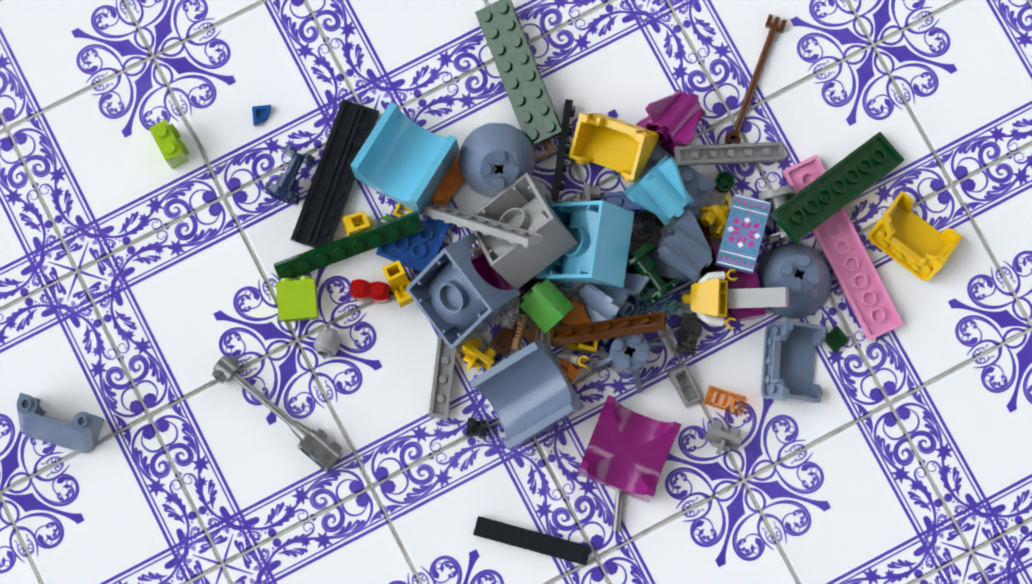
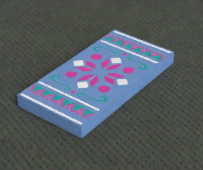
M734 193L715 265L753 275L772 202Z

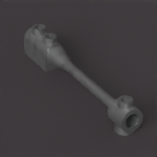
M226 355L221 357L213 367V377L222 384L233 379L289 426L291 431L301 440L298 444V449L328 473L343 455L340 452L342 447L335 441L332 443L326 440L328 435L323 430L318 429L315 431L296 420L294 421L239 375L240 367L238 364L240 362L233 355L229 358Z

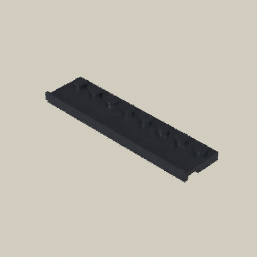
M342 99L290 239L291 241L311 248H317L333 242L356 179L350 165L374 129L380 111Z

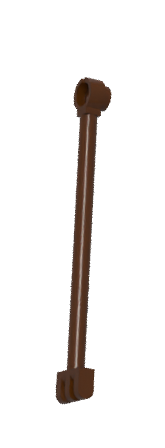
M769 14L765 27L770 29L735 125L732 132L726 136L725 144H731L730 137L737 139L732 144H740V130L777 32L783 33L787 22L785 19L782 20L781 25H778L780 17L776 16L775 22L772 23L773 15Z

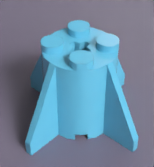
M667 155L663 156L644 177L642 176L637 182L623 191L632 202L654 213L664 225L672 221L674 215L677 218L685 212L683 207H688L694 201L685 189L677 163L672 157L669 159Z

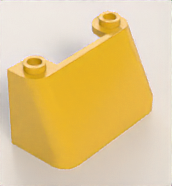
M580 113L569 158L575 159L577 164L586 165V162H593L621 172L620 175L623 176V180L634 182L640 178L658 141L659 134L604 114Z
M901 190L870 230L868 239L917 278L929 281L945 264L963 236L950 228H946L940 233L911 211L914 202L909 195Z

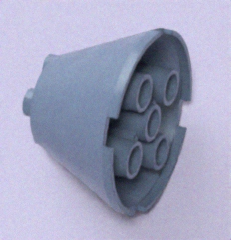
M488 123L473 130L464 140L459 153V167L463 179L470 188L483 196L494 198L526 172L532 176L535 167V154L528 137L515 126L507 123Z
M799 243L779 245L770 250L758 265L757 273L760 288L789 287V307L767 308L774 314L789 319L804 318L818 311L829 297L832 286L830 268L825 259L816 250L807 245Z

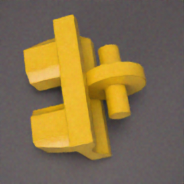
M718 204L711 207L702 206L700 211L703 213L700 222L706 227L713 225L714 228L711 231L713 237L722 238L730 209L726 205L720 207Z
M473 337L469 342H465L460 351L466 355L463 359L468 363L466 369L470 371L474 367L479 371L483 367L488 370L492 367L497 352L489 347L484 353L479 351L478 349L482 342L476 337Z

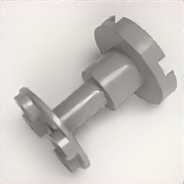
M795 186L778 187L779 189L777 190L769 189L759 193L758 197L761 200L772 202V213L789 198L797 194ZM780 226V232L767 237L768 243L780 241L779 239H782V242L792 241Z

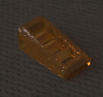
M709 385L703 404L742 417L748 398ZM714 391H715V392H718V393H717L715 402L713 403V402H711V400H712V397H713V394H714ZM723 394L725 395L722 405H719L721 396ZM729 397H732L730 407H726ZM738 399L740 402L737 410H735L734 407Z

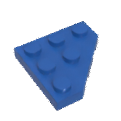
M430 216L421 221L424 227L423 231L378 247L376 255L393 262L399 260L401 265L421 273L439 254L451 223H444L440 219H431Z

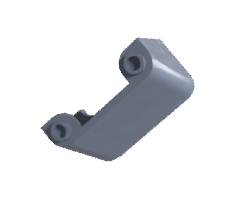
M790 320L771 322L766 326L761 394L764 399L821 403L823 391L820 385L813 384L815 347L820 346L825 341L826 326Z
M20 392L16 406L20 430L24 435L87 454L94 450L105 419L87 412L77 413L71 424L45 417L47 411L40 407L41 399Z

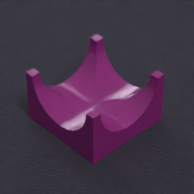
M608 395L577 475L649 503L655 495L664 464L682 424L675 421H658L643 416L624 407L616 401L615 397Z

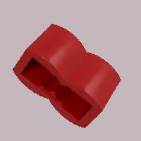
M362 279L351 281L350 296L354 300L361 302L371 300L378 304H385L390 301L391 288L387 283L379 281L370 283Z

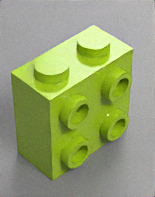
M165 119L149 128L165 161L172 169L189 161L187 157L189 151L182 140H178L181 136L173 123L169 124Z
M302 276L300 280L282 278L280 279L281 282H276L278 318L281 323L319 319L315 279H311V276Z

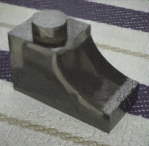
M682 313L675 353L695 355L701 319L697 315Z

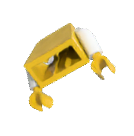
M730 269L727 273H724V271L708 272L697 283L691 285V293L683 294V303L691 304L690 310L697 312V317L706 324L721 327L726 325L728 329H734L735 327L728 326V321H736V319L728 318L726 320L724 317H727L728 281L735 282L737 278H730L729 274L736 273L737 271Z

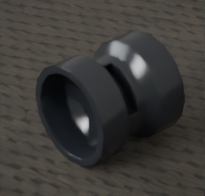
M468 418L466 437L478 436L481 439H485L487 420L481 419L476 421L474 418Z

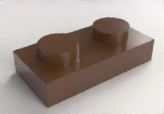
M515 314L490 342V345L504 356L511 349L513 338H516L518 316ZM525 323V329L527 330L529 325Z

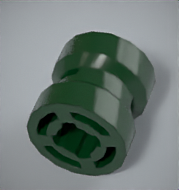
M727 171L720 172L714 180L716 183L715 190L723 194L730 191L734 185V176Z

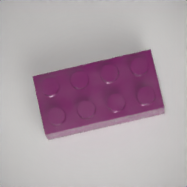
M720 245L713 246L712 253L715 272L724 271V273H727L730 270L729 268L715 265ZM756 265L753 275L740 271L729 274L730 278H737L735 282L728 281V289L760 288ZM765 308L727 309V317H724V319H736V321L729 320V324L762 318L766 315Z

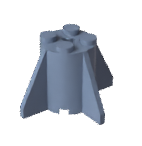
M686 208L676 223L672 225L673 229L669 227L667 231H662V237L657 243L660 247L657 251L654 249L650 257L657 264L655 270L661 277L672 279L679 277L680 280L693 281L695 283L701 276L700 271L703 267L707 268L713 258L712 250L694 214Z
M625 273L623 288L587 282L579 291V296L582 297L592 322L637 316L641 307L638 304L639 299L642 301L640 295L651 279L646 275ZM611 338L602 340L608 344Z
M640 334L616 337L611 344L608 358L590 367L591 371L610 365L619 374L624 376L632 375L638 394L642 393L639 371L647 362L649 351L664 346V343H647ZM626 351H629L632 353V357H630L629 355H625L624 353Z

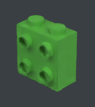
M548 279L542 284L538 281L522 297L524 301L519 305L545 334L574 307Z

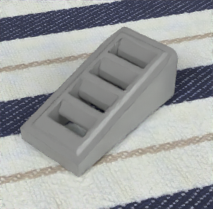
M682 363L667 371L685 407L703 399L686 364ZM683 371V375L675 377L676 374ZM685 378H687L688 381H686V382H684L683 384L679 385L678 382H680V381L684 380ZM691 385L692 388H690V389H688V390H686V391H684V392L682 391V389H684V388H686L687 386ZM693 392L695 393L694 396H692V397L686 399L685 396H687V395H689V394H691V393H693Z

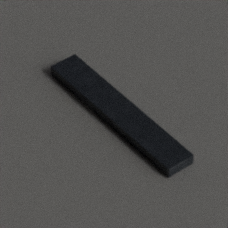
M480 516L477 518L473 533L475 536L585 566L591 546Z

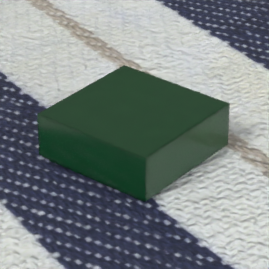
M836 326L826 334L824 342L835 353L850 340Z

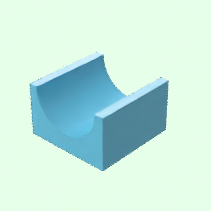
M390 102L350 166L356 180L413 212L417 211L421 216L423 207L427 206L460 151L456 137L451 134L449 137H442L422 128L409 119L396 104Z
M603 200L548 203L558 219L576 239L577 244L538 273L536 279L542 281L548 279L552 284L565 288H573L574 282H589L623 288L634 211Z

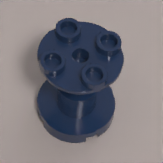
M287 145L286 148H281V152L292 159L285 174H280L276 185L266 182L263 191L266 193L268 189L271 191L270 196L288 204L290 201L295 202L294 206H298L301 198L293 193L298 183V180L295 178L302 163L316 166L314 162L315 157L307 153L302 155L297 152L296 148Z

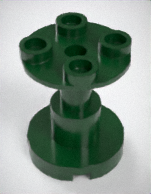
M650 241L628 258L626 270L634 266L640 275H646L651 279V284L657 290L647 300L652 305L681 281L679 277H676L666 284L655 270L657 264L649 255L656 247Z

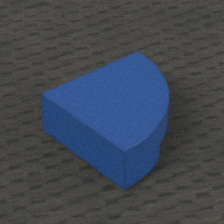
M271 105L252 107L254 126L263 124L269 118L272 109Z

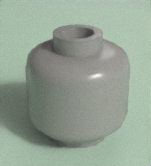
M327 328V330L323 329L318 332L314 343V348L317 350L318 355L330 358L337 354L342 341L341 336L337 334V330Z

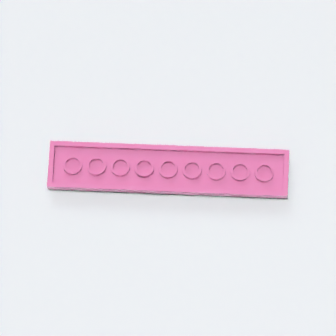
M817 155L782 171L788 185L795 186L797 193L826 172ZM843 207L812 232L869 342L902 326L904 323Z

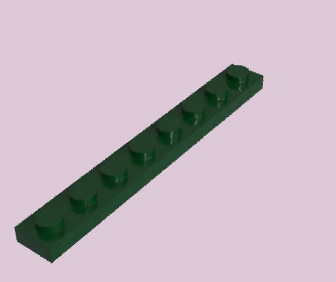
M414 211L274 263V268L279 279H293L423 231L424 227L418 212Z

